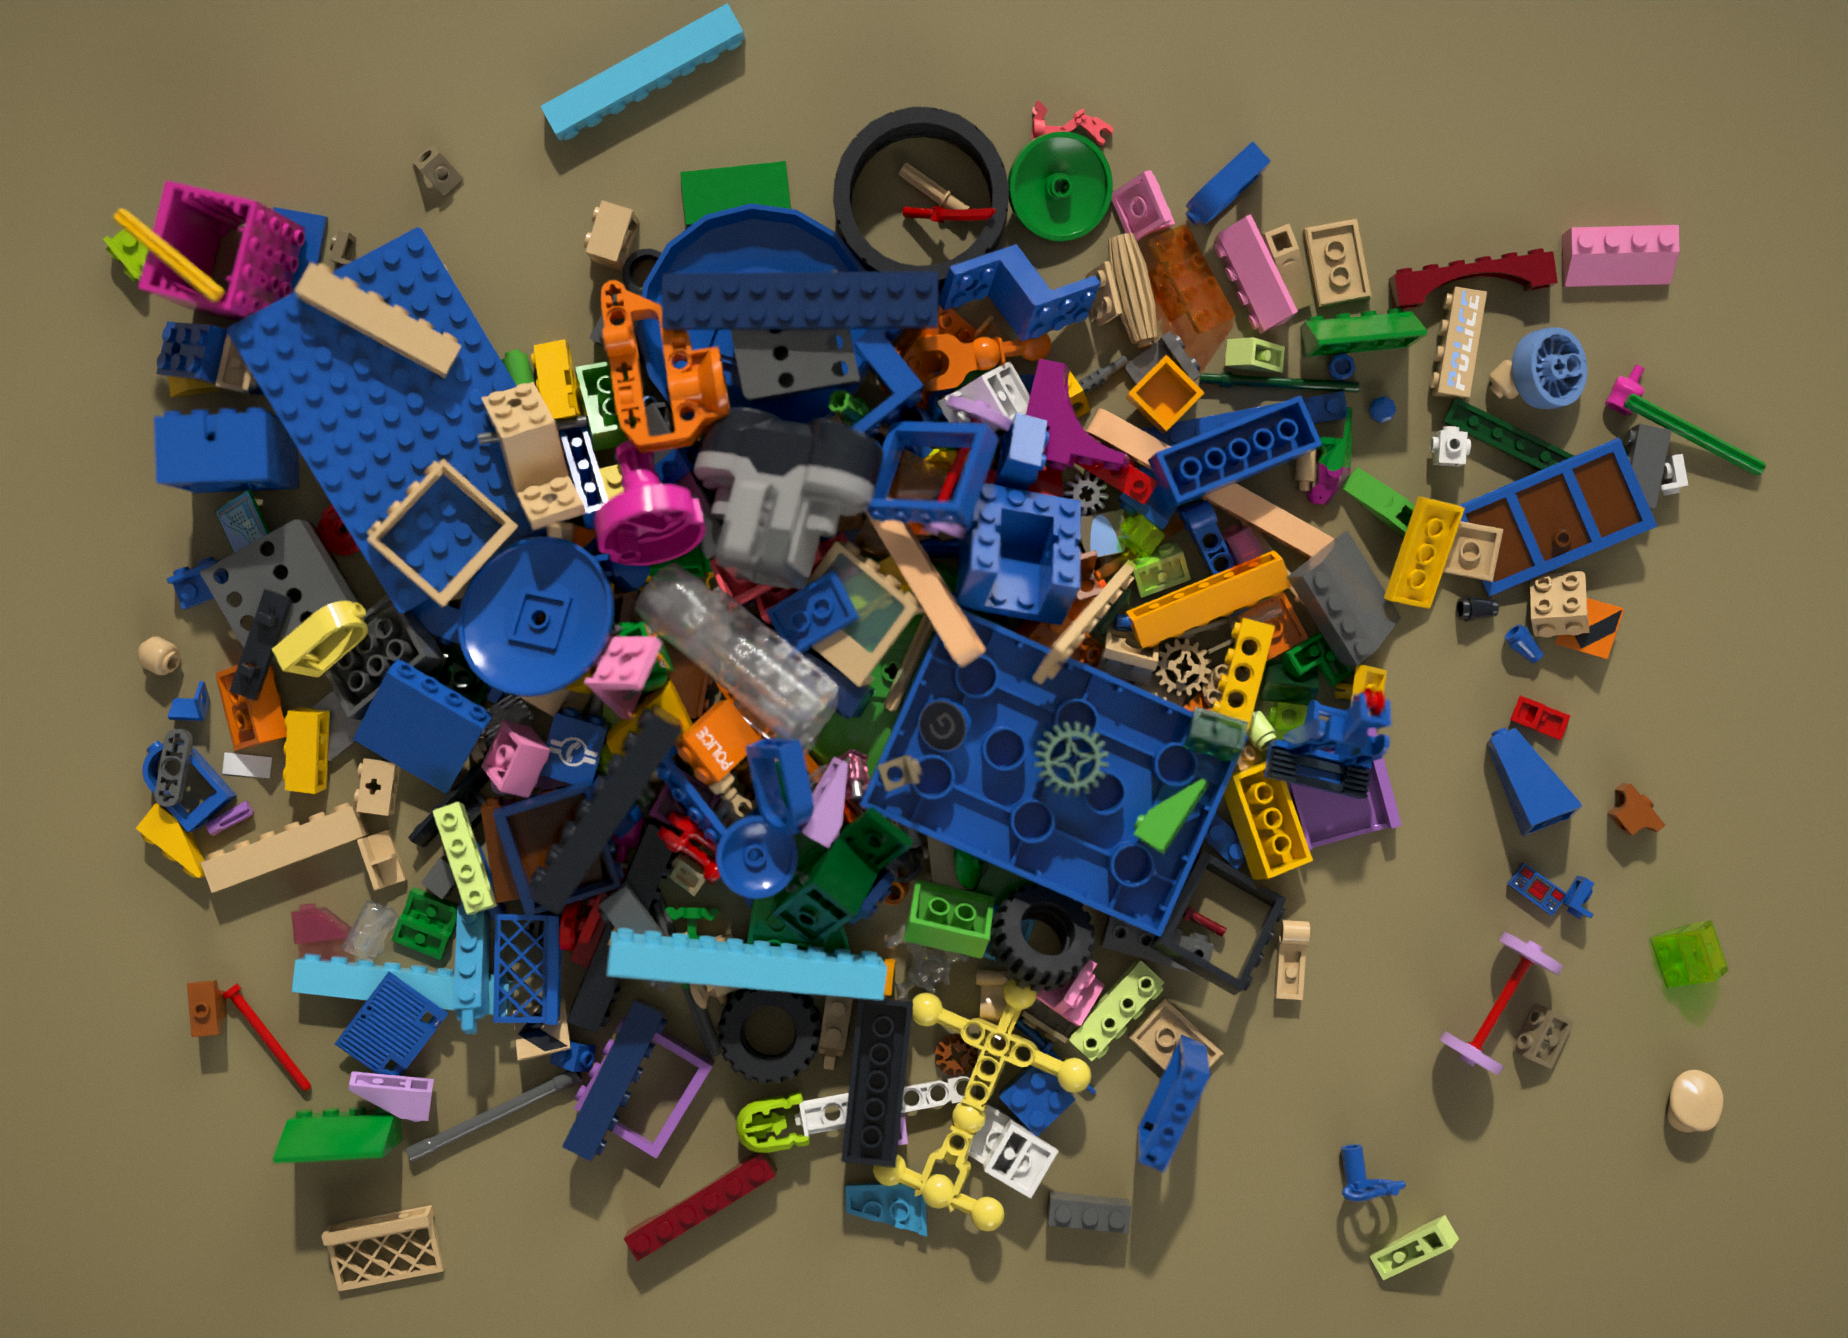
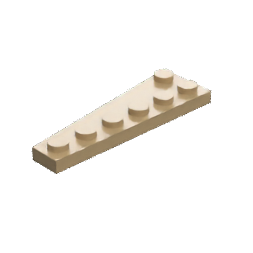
M1128 560L1053 646L1032 679L1041 685L1047 677L1050 679L1055 677L1062 667L1059 665V662L1064 663L1073 651L1071 648L1078 647L1086 636L1084 634L1085 631L1088 634L1098 622L1096 618L1099 617L1101 619L1111 607L1108 603L1114 604L1123 593L1120 589L1126 590L1135 577L1131 574L1137 567L1136 564Z

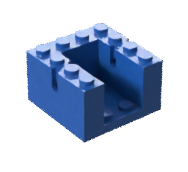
M247 408V413H237L235 409H220L219 414L209 415L207 410H193L191 415H181L179 411H166L164 416L154 417L157 484L190 493L242 492L249 489L251 491L300 489L298 448L278 415H272V412L264 411L263 408Z
M983 483L970 525L960 524L961 527L968 531L964 540L959 539L957 604L960 608L1062 625L1080 588V548H1077L1080 541L1081 501Z

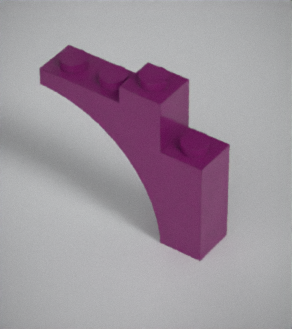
M1039 359L1026 415L1047 420L1046 432L1047 430L1049 431V440L1043 454L1046 455V462L1049 463V468L1064 471L1065 467L1073 468L1075 458H1078L1077 462L1084 465L1093 466V462L1104 464L1103 468L1112 471H1119L1120 467L1127 469L1130 458L1125 453L1112 450L1100 444L1089 436L1080 425L1070 401L1068 387L1070 369L1067 365Z

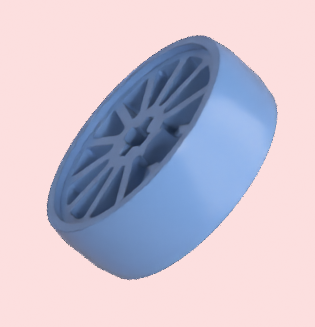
M1557 327L1539 329L1525 335L1517 344L1512 359V375L1518 393L1530 406L1545 410L1565 407L1576 401L1583 392L1587 380V360L1579 340L1568 330Z

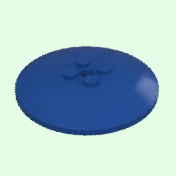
M548 536L532 537L519 540L502 548L492 555L475 573L462 598L458 618V633L461 648L467 662L483 681L508 694L540 696L563 689L590 669L607 643L614 616V599L611 585L605 571L597 560L585 549L568 540ZM545 613V622L540 626H536L537 616Z

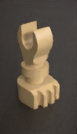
M728 772L719 782L709 784L708 787L715 795L722 794L721 798L724 801H728L732 815L738 818L744 817L738 809L739 804L741 803L747 810H751L752 805L748 799L736 794L737 790L734 786L730 787L734 777Z

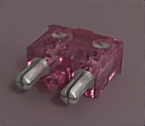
M850 749L837 757L848 764L845 800H851L852 795L853 799L860 800L862 799L861 787L869 782L868 755ZM830 763L821 769V773L823 775L827 770L828 766L830 765Z

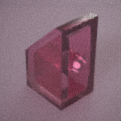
M1240 524L1225 529L1226 535L1223 536V539L1231 554L1234 566L1265 554L1249 526L1241 528Z
M306 903L299 905L300 909L291 912L294 944L343 939L355 935V930L325 906L316 907V903Z

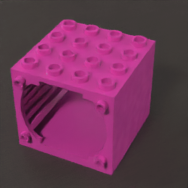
M165 180L153 233L209 279L211 278L221 236L226 237L227 231L230 229H236L239 225H246L245 229L239 227V230L243 232L233 276H227L226 278L231 281L228 294L224 293L219 301L214 302L208 299L149 249L138 288L192 311L239 322L291 294V282L293 274L298 268L300 247L305 241V227L257 201Z

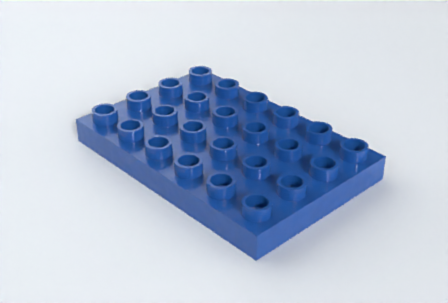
M962 610L981 641L985 652L964 667H961L951 655L938 631L935 630L859 803L860 806L867 809L873 807L885 817L1161 937L1248 736L1070 657L1064 663L1059 662V665L1062 667L1053 679L1047 677L1040 685L1032 677L1051 651L1050 648ZM938 698L958 701L967 710L971 719L969 739L962 747L950 753L931 749L922 740L918 731L920 711L927 703ZM1065 722L1069 723L1070 730H1073L1075 722L1080 723V732H1082L1085 726H1089L1090 732L1088 736L1094 732L1099 733V737L1094 742L1104 741L1106 745L1100 748L1099 752L1106 751L1109 754L1107 757H1101V762L1109 764L1108 768L1100 766L1098 770L1103 772L1105 777L1101 778L1096 775L1094 779L1099 785L1095 787L1089 782L1087 784L1090 788L1089 793H1085L1082 787H1079L1080 795L1077 797L1074 796L1072 788H1070V793L1067 797L1063 796V787L1060 788L1058 793H1054L1052 789L1055 783L1053 782L1050 786L1046 787L1043 783L1048 776L1043 778L1037 776L1044 768L1034 766L1035 762L1042 761V757L1035 756L1034 752L1044 751V748L1037 744L1038 741H1043L1047 744L1049 740L1045 738L1044 733L1049 732L1052 736H1055L1053 726L1055 725L1063 732V723ZM1072 736L1073 743H1075L1076 750L1079 753L1092 752L1089 745L1083 739ZM1064 738L1055 744L1050 758L1062 754ZM1070 751L1069 757L1061 761L1069 763V767L1072 768L1074 761L1084 757L1074 756L1073 752ZM908 754L911 760L917 759L922 772L921 775H918L919 783L914 784L912 782L886 791L878 765ZM1093 760L1080 766L1079 780L1088 774ZM892 766L887 771V777L892 782H898L903 777V771L898 766ZM1064 766L1051 767L1057 778L1064 782H1070V776ZM1201 779L1207 782V789L1164 855L1135 837L1134 832L1136 830L1133 826L1141 814L1145 816L1150 809Z

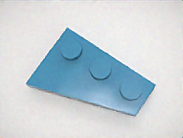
M880 1182L845 1184L846 1213L876 1222H884L894 1225L896 1228L914 1231L919 1235L927 1237L926 1202L922 1194L915 1196V1189L902 1183L894 1186L882 1185Z

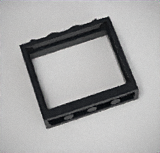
M1201 851L1195 857L1161 937L1156 935L1150 948L1235 996L1249 988L1253 980L1250 974L1253 968L1259 966L1264 957L1261 951L1264 945H1268L1274 936L1275 931L1272 928L1275 922H1279L1286 910L1283 908V905L1287 898L1207 852ZM1205 869L1271 906L1237 978L1171 941Z

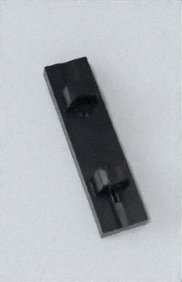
M264 589L229 692L253 701L259 699L274 656L272 649L278 644L293 598ZM248 663L257 666L258 668L249 667Z

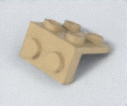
M1584 572L1542 574L1530 579L1531 621L1534 637L1590 633L1586 577Z

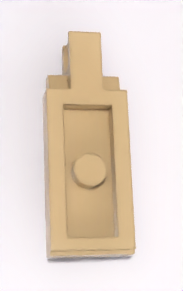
M826 996L819 1043V1053L825 1054L824 1069L834 1070L836 1056L843 1057L853 997Z

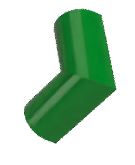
M1320 631L1282 655V663L1292 676L1299 677L1317 665L1330 687L1335 686L1355 673L1350 665L1340 664Z

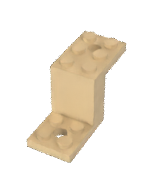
M534 382L519 384L515 388L502 392H493L489 396L481 398L483 406L497 432L511 486L532 529L534 530L586 513L584 504L568 475L556 423Z

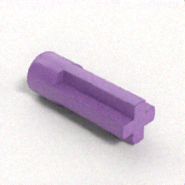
M245 801L205 822L206 828L212 836H215L253 816L254 810L249 805V802Z

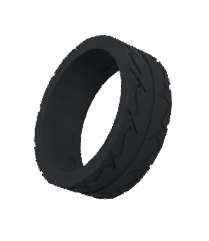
M909 107L895 110V112L887 113L875 119L856 135L857 137L852 139L841 156L835 175L833 203L840 236L867 272L938 271V290H942L950 266L994 252L1000 242L1006 223L1009 184L1003 161L994 144L976 125L958 114L943 109ZM927 137L939 139L958 147L970 156L981 170L987 182L991 208L996 210V213L988 218V222L979 238L966 251L951 260L936 265L915 266L899 263L885 257L873 248L860 233L852 215L853 190L865 164L877 152L888 145L907 138Z

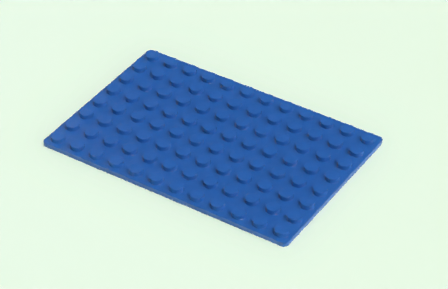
M419 227L335 270L333 275L342 280L344 277L353 280L359 285L358 289L368 294L369 291H372L384 298L383 303L392 308L394 305H397L408 311V316L416 321L423 319L434 326L433 330L443 335L446 332L459 340L458 344L461 345V351L446 378L435 374L295 296V292L233 324L227 329L228 336L400 613L409 611L430 599V597L367 542L370 536L367 532L377 521L382 524L389 515L386 511L396 501L402 503L408 496L405 491L415 481L418 483L423 481L427 476L424 471L434 461L438 464L442 459L448 462L518 525L517 529L496 552L514 542L537 537L547 531V526L532 529L511 486L500 442L479 444L478 434L496 431L481 398L489 396L493 392H502L515 388L516 384L424 231ZM443 474L380 541L440 593L502 526Z

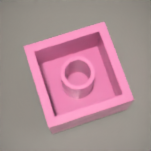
M502 720L481 767L501 792L529 798L532 789L537 785L538 776L543 765L548 761L550 749L530 726Z

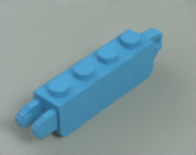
M461 898V906H457L453 1009L457 1014V1020H462V1031L465 1035L476 1034L477 1019H482L488 1012L491 919L488 910L473 915L467 914Z

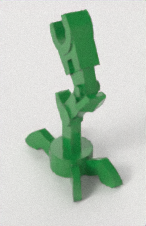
M667 907L665 909L673 920H677L680 917L687 918V935H689V939L700 938L697 935V919H703L704 917L712 921L720 913L719 908H711L710 911L706 908L680 907L677 910L675 907ZM680 982L684 989L687 990L689 988L687 983Z

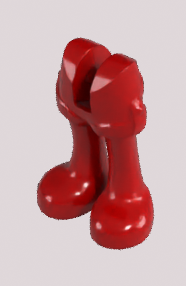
M672 811L667 819L676 828L684 830L683 834L679 837L674 834V831L668 830L664 826H661L657 834L672 852L677 853L681 851L700 864L706 882L709 884L715 883L720 877L716 859L693 845L690 839L696 840L715 854L717 847L710 838L706 839L704 831L698 828L697 823L692 821L688 815H681Z

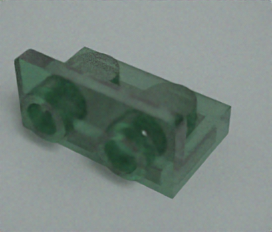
M1195 707L1192 713L1189 733L1184 740L1183 746L1190 748L1195 753H1207L1217 756L1222 761H1236L1243 752L1248 722Z

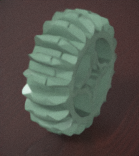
M1065 722L1063 723V732L1055 725L1053 726L1055 736H1052L1049 732L1044 733L1045 738L1049 740L1047 744L1043 741H1038L1037 744L1043 747L1044 751L1034 752L1035 756L1042 757V761L1035 762L1034 766L1044 768L1037 776L1039 778L1048 776L1043 784L1048 787L1054 782L1055 784L1052 789L1054 793H1058L1060 788L1063 787V796L1067 797L1070 793V788H1072L1074 796L1077 797L1080 795L1079 787H1082L1085 793H1089L1090 788L1087 784L1090 782L1093 786L1097 787L1099 783L1094 777L1096 775L1101 778L1105 777V774L1098 770L1100 766L1108 768L1109 764L1101 762V757H1107L1109 754L1106 751L1099 752V749L1106 745L1104 741L1094 742L1099 737V733L1094 732L1088 736L1090 732L1089 726H1085L1082 732H1080V723L1075 722L1073 730H1070L1069 723ZM1072 736L1083 739L1089 745L1092 752L1079 753L1076 750L1075 743H1073ZM1064 738L1062 754L1050 758L1055 744ZM1070 751L1073 752L1074 756L1084 757L1074 761L1072 768L1069 767V763L1061 761L1069 757ZM1093 760L1088 774L1079 780L1080 766ZM1064 766L1070 776V782H1064L1057 778L1051 767Z

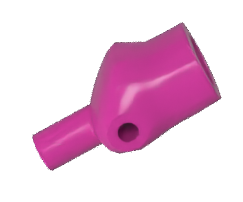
M1635 365L1628 378L1618 377L1605 401V405L1623 415L1630 416L1632 411L1624 406V402L1629 394H1636L1640 397L1644 394L1645 390L1638 384V381L1645 369L1642 366Z
M642 817L621 839L614 833L611 837L614 843L618 844L614 860L624 863L628 849L637 848L642 837L646 821L645 817Z

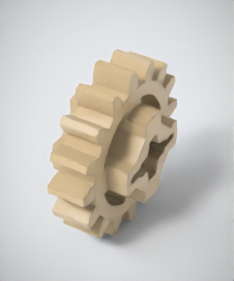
M1178 639L1173 640V647L1166 643L1164 644L1166 652H1158V656L1161 659L1157 664L1159 670L1154 672V676H1161L1162 679L1158 682L1159 685H1164L1165 683L1168 685L1166 692L1170 693L1173 689H1176V696H1180L1182 690H1185L1187 696L1191 695L1192 688L1200 691L1199 683H1208L1204 675L1212 673V670L1206 668V664L1212 662L1211 659H1204L1203 657L1207 650L1198 651L1199 643L1195 642L1190 646L1189 639H1184L1182 645H1180ZM1180 649L1178 657L1172 661L1167 660L1171 653ZM1190 652L1197 657L1199 665L1192 661ZM1183 659L1184 664L1189 666L1188 671H1183L1181 675L1180 670L1176 669V665L1181 664ZM1165 670L1171 671L1175 677V683L1167 677ZM1192 674L1198 675L1192 683L1185 685L1188 677Z

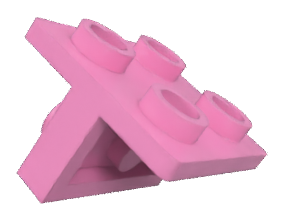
M1090 959L1077 976L1062 988L1057 987L1054 991L1046 992L1043 987L1040 992H1037L1036 998L1075 1026L1080 1027L1104 988V983L1095 978V974L1092 973L1097 964Z

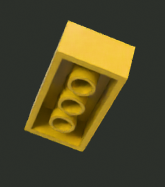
M1266 761L1232 773L1223 793L1252 879L1254 880L1269 879L1313 861L1287 784L1284 781L1264 777Z

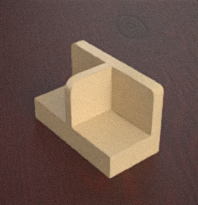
M390 829L357 840L375 891L407 880Z

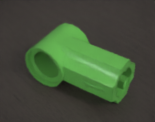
M835 390L829 396V408L851 428L873 411L861 397L856 399L846 390Z

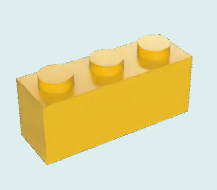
M299 707L287 712L285 718L287 739L284 744L286 766L283 771L285 790L316 794L327 789L330 710Z

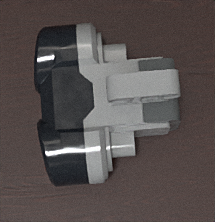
M728 408V415L706 425L693 470L697 479L703 483V486L709 491L716 493L711 515L724 520L716 552L717 563L738 579L786 589H805L811 574L820 536L834 537L840 515L853 516L856 513L863 512L871 504L884 451L877 441L866 434L831 420L817 418L810 421L809 424L782 421L779 417L760 410Z

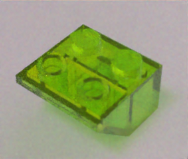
M1712 920L1686 924L1650 937L1667 988L1714 982L1729 971Z

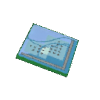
M251 489L246 490L215 511L234 553L270 533Z

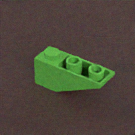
M1356 467L1340 488L1403 538L1415 505L1373 476Z

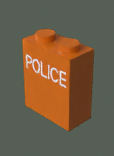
M726 699L715 703L675 741L674 745L678 749L679 756L687 761L695 770V776L701 782L709 785L719 782L747 755L745 746L761 739L733 703Z

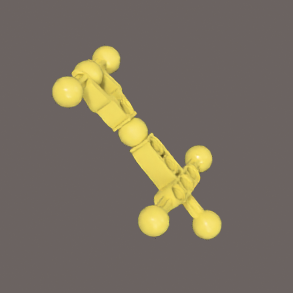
M1014 979L1008 980L1004 985L1003 995L1007 1004L998 1026L980 1018L968 1020L942 1007L939 998L932 993H920L913 998L912 1019L914 1022L925 1027L938 1023L960 1033L966 1043L982 1051L966 1087L965 1096L953 1109V1125L950 1127L952 1132L948 1134L942 1147L930 1154L922 1175L906 1168L905 1161L899 1154H897L896 1168L873 1165L874 1176L882 1185L894 1186L902 1183L915 1189V1196L922 1194L924 1201L930 1207L937 1209L948 1207L950 1213L956 1208L971 1215L973 1224L978 1229L987 1232L996 1230L1004 1221L1005 1214L1001 1203L992 1197H982L975 1200L960 1192L971 1170V1163L967 1159L973 1138L985 1124V1109L988 1106L986 1102L993 1095L1006 1061L1020 1067L1032 1065L1056 1076L1061 1087L1067 1092H1081L1087 1088L1091 1080L1090 1068L1081 1059L1071 1058L1064 1062L1038 1051L1037 1046L1031 1040L1013 1033L1021 1010L1032 1006L1037 996V992L1031 991L1030 986H1026L1023 989L1016 985L1017 981ZM970 1025L979 1026L981 1029L980 1038H974L970 1035ZM999 1035L1005 1039L1006 1046L1004 1049L995 1047L993 1042L995 1036ZM1024 1046L1030 1050L1031 1057L1029 1060H1023L1019 1057V1047ZM989 1060L995 1064L996 1070L994 1074L985 1072L983 1068L984 1061ZM979 1085L984 1088V1098L980 1099L974 1095V1086ZM958 1135L964 1139V1148H958L954 1145L953 1136ZM938 1159H945L949 1165L956 1164V1167L960 1170L955 1185L945 1175H932Z

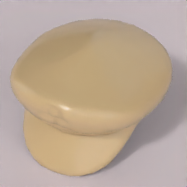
M1688 1070L1681 1073L1673 1082L1670 1091V1104L1667 1113L1669 1123L1673 1128L1682 1132H1704L1714 1128L1719 1121L1723 1109V1093L1720 1085L1710 1074L1700 1070Z

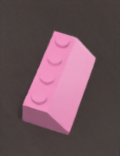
M1251 214L1217 234L1214 239L1216 243L1213 244L1215 252L1219 258L1223 257L1227 265L1225 268L1226 275L1230 282H1235L1239 290L1236 292L1238 300L1242 306L1246 305L1250 313L1248 319L1254 330L1258 329L1261 335L1288 322L1298 311Z
M1679 225L1570 228L1562 234L1563 287L1671 284L1680 252Z

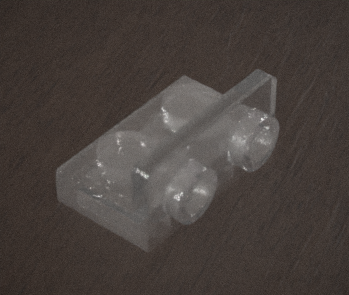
M366 900L342 946L343 950L373 962L376 955L381 954L387 934L397 924L398 914L395 909L390 905L384 907Z

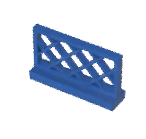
M563 913L534 914L527 917L526 914H495L493 1022L546 1023V1025H557L560 1022L562 951L559 939ZM502 920H512L520 929L511 938H508L502 931ZM519 920L528 921L524 925H522ZM533 920L544 921V932L537 939L525 928ZM521 931L533 941L524 952L512 942ZM543 936H544V946L539 942V940H540ZM501 937L506 941L502 946ZM508 944L519 954L510 965L501 958V950ZM535 944L543 951V960L537 965L525 955ZM521 957L532 968L523 979L511 968ZM501 964L506 968L502 973ZM542 964H543V972L539 969V967H540ZM507 971L519 982L509 992L500 984L501 977ZM534 971L543 979V986L536 993L525 982ZM520 985L532 995L522 1006L510 995ZM543 990V998L541 999L538 994ZM500 991L505 995L501 1000ZM506 998L518 1008L512 1016H500V1004ZM535 998L542 1005V1016H531L524 1008ZM521 1011L525 1016L516 1015Z

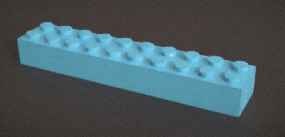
M619 928L617 932L611 931L607 976L883 1000L887 967L881 956H877V953L873 951H861V954H852L851 950L835 948L834 952L824 951V948L820 946H808L807 950L798 949L797 945L782 943L781 947L770 946V943L766 941H754V944H743V940L728 938L727 942L716 941V938L712 936H700L699 939H689V935L674 933L672 937L661 936V933L657 931H645L644 935L634 934L632 929Z

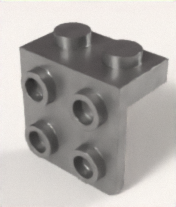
M1170 331L1125 366L1126 372L1136 385L1165 355L1193 382L1201 375L1199 373L1201 368L1194 357L1191 356L1189 358L1183 350L1185 345L1177 334L1173 336Z

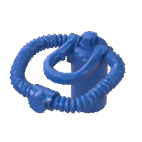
M1351 1144L1341 1147L1346 1181L1342 1195L1345 1199L1353 1202H1362L1381 1196H1396L1400 1190L1406 1187L1404 1181L1367 1179L1362 1145Z

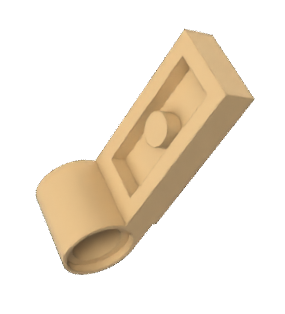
M1281 920L1275 998L1303 1000L1306 948L1310 940V923L1307 921Z

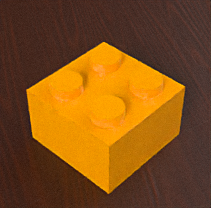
M1165 355L1125 398L1163 435L1204 392Z

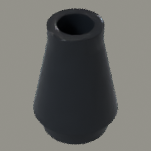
M1471 596L1458 599L1456 604L1457 617L1465 622L1494 617L1499 612L1497 601Z

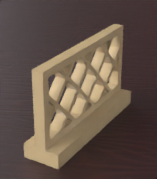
M433 1205L328 1225L322 1234L324 1246L328 1248L338 1292L443 1272L445 1266L433 1220L435 1216ZM428 1228L430 1238L426 1244L413 1237L416 1230ZM398 1234L406 1239L400 1249L386 1241L390 1235ZM371 1239L379 1244L373 1254L360 1246L363 1240ZM408 1241L422 1249L416 1259L402 1251ZM345 1244L353 1249V1251L346 1259L337 1253L336 1245ZM382 1246L395 1254L390 1263L376 1256ZM355 1252L369 1259L363 1269L350 1261ZM424 1252H427L435 1257L436 1265L426 1266L418 1260ZM398 1256L411 1263L408 1270L400 1271L392 1266ZM372 1261L385 1269L382 1275L374 1276L366 1271ZM345 1267L359 1274L356 1280L344 1282L342 1271Z

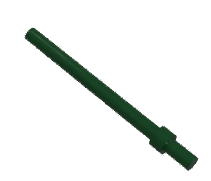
M1221 371L1220 374L1200 373L1199 383L1218 384L1223 388H1231L1232 385L1359 392V382L1233 375L1232 372Z

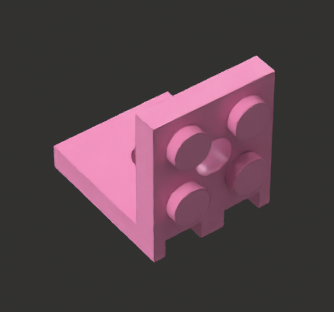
M609 637L606 643L608 647L604 655H600L593 664L597 668L594 677L587 678L585 684L621 719H630L639 700L641 691L630 700H624L623 697L629 694L628 690L642 689L662 645L657 637Z

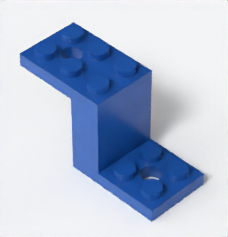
M1016 244L950 266L938 304L943 310H947L953 307H960L964 303L976 299L981 300L988 295L1020 340L1025 341L1031 338H1038L1044 333L1053 330L1058 331L1069 324L1084 321L1089 315L1090 308L1101 283L1094 275L1051 291Z
M167 322L162 333L163 344L161 353L157 358L158 368L156 374L166 377L194 379L216 385L227 329L206 324ZM260 386L257 392H252V395L265 396Z
M869 329L854 341L855 352L891 396L852 427L872 439L879 434L878 430L883 424L886 423L889 426L892 421H896L901 416L900 411L906 406L911 409L922 400L923 384L889 343V341L895 340L903 333L901 329Z

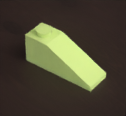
M1443 1215L1383 1247L1369 1257L1381 1278L1385 1280L1450 1250L1459 1238L1447 1217Z

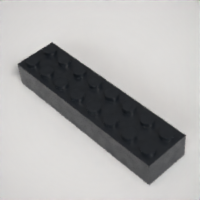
M655 703L650 709L645 707L637 719V729L635 732L630 730L622 741L621 753L617 754L615 752L606 765L608 767L606 775L604 777L598 776L591 787L592 792L589 800L584 798L576 809V819L574 822L569 820L561 831L560 843L558 845L556 843L552 844L545 855L547 857L544 861L545 865L543 867L538 865L530 877L531 882L528 886L531 887L529 897L556 914L561 911L682 732V721Z

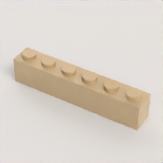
M310 263L295 289V296L435 374L446 378L461 351V345L458 344L459 340L446 332L443 335L433 330L434 326L423 319L418 321L408 316V311L397 305H394L392 308L383 303V297L372 291H369L368 294L358 289L359 285L347 277H344L343 280L333 275L334 271L328 266L321 263L318 266Z
M348 802L334 807L335 813L325 816L324 812L308 817L310 822L300 825L299 821L283 826L284 832L275 835L273 830L259 835L258 842L250 844L249 840L235 844L233 845L234 851L226 854L224 849L209 854V860L202 862L201 866L211 892L221 891L370 835L362 812H356L357 805L350 807Z

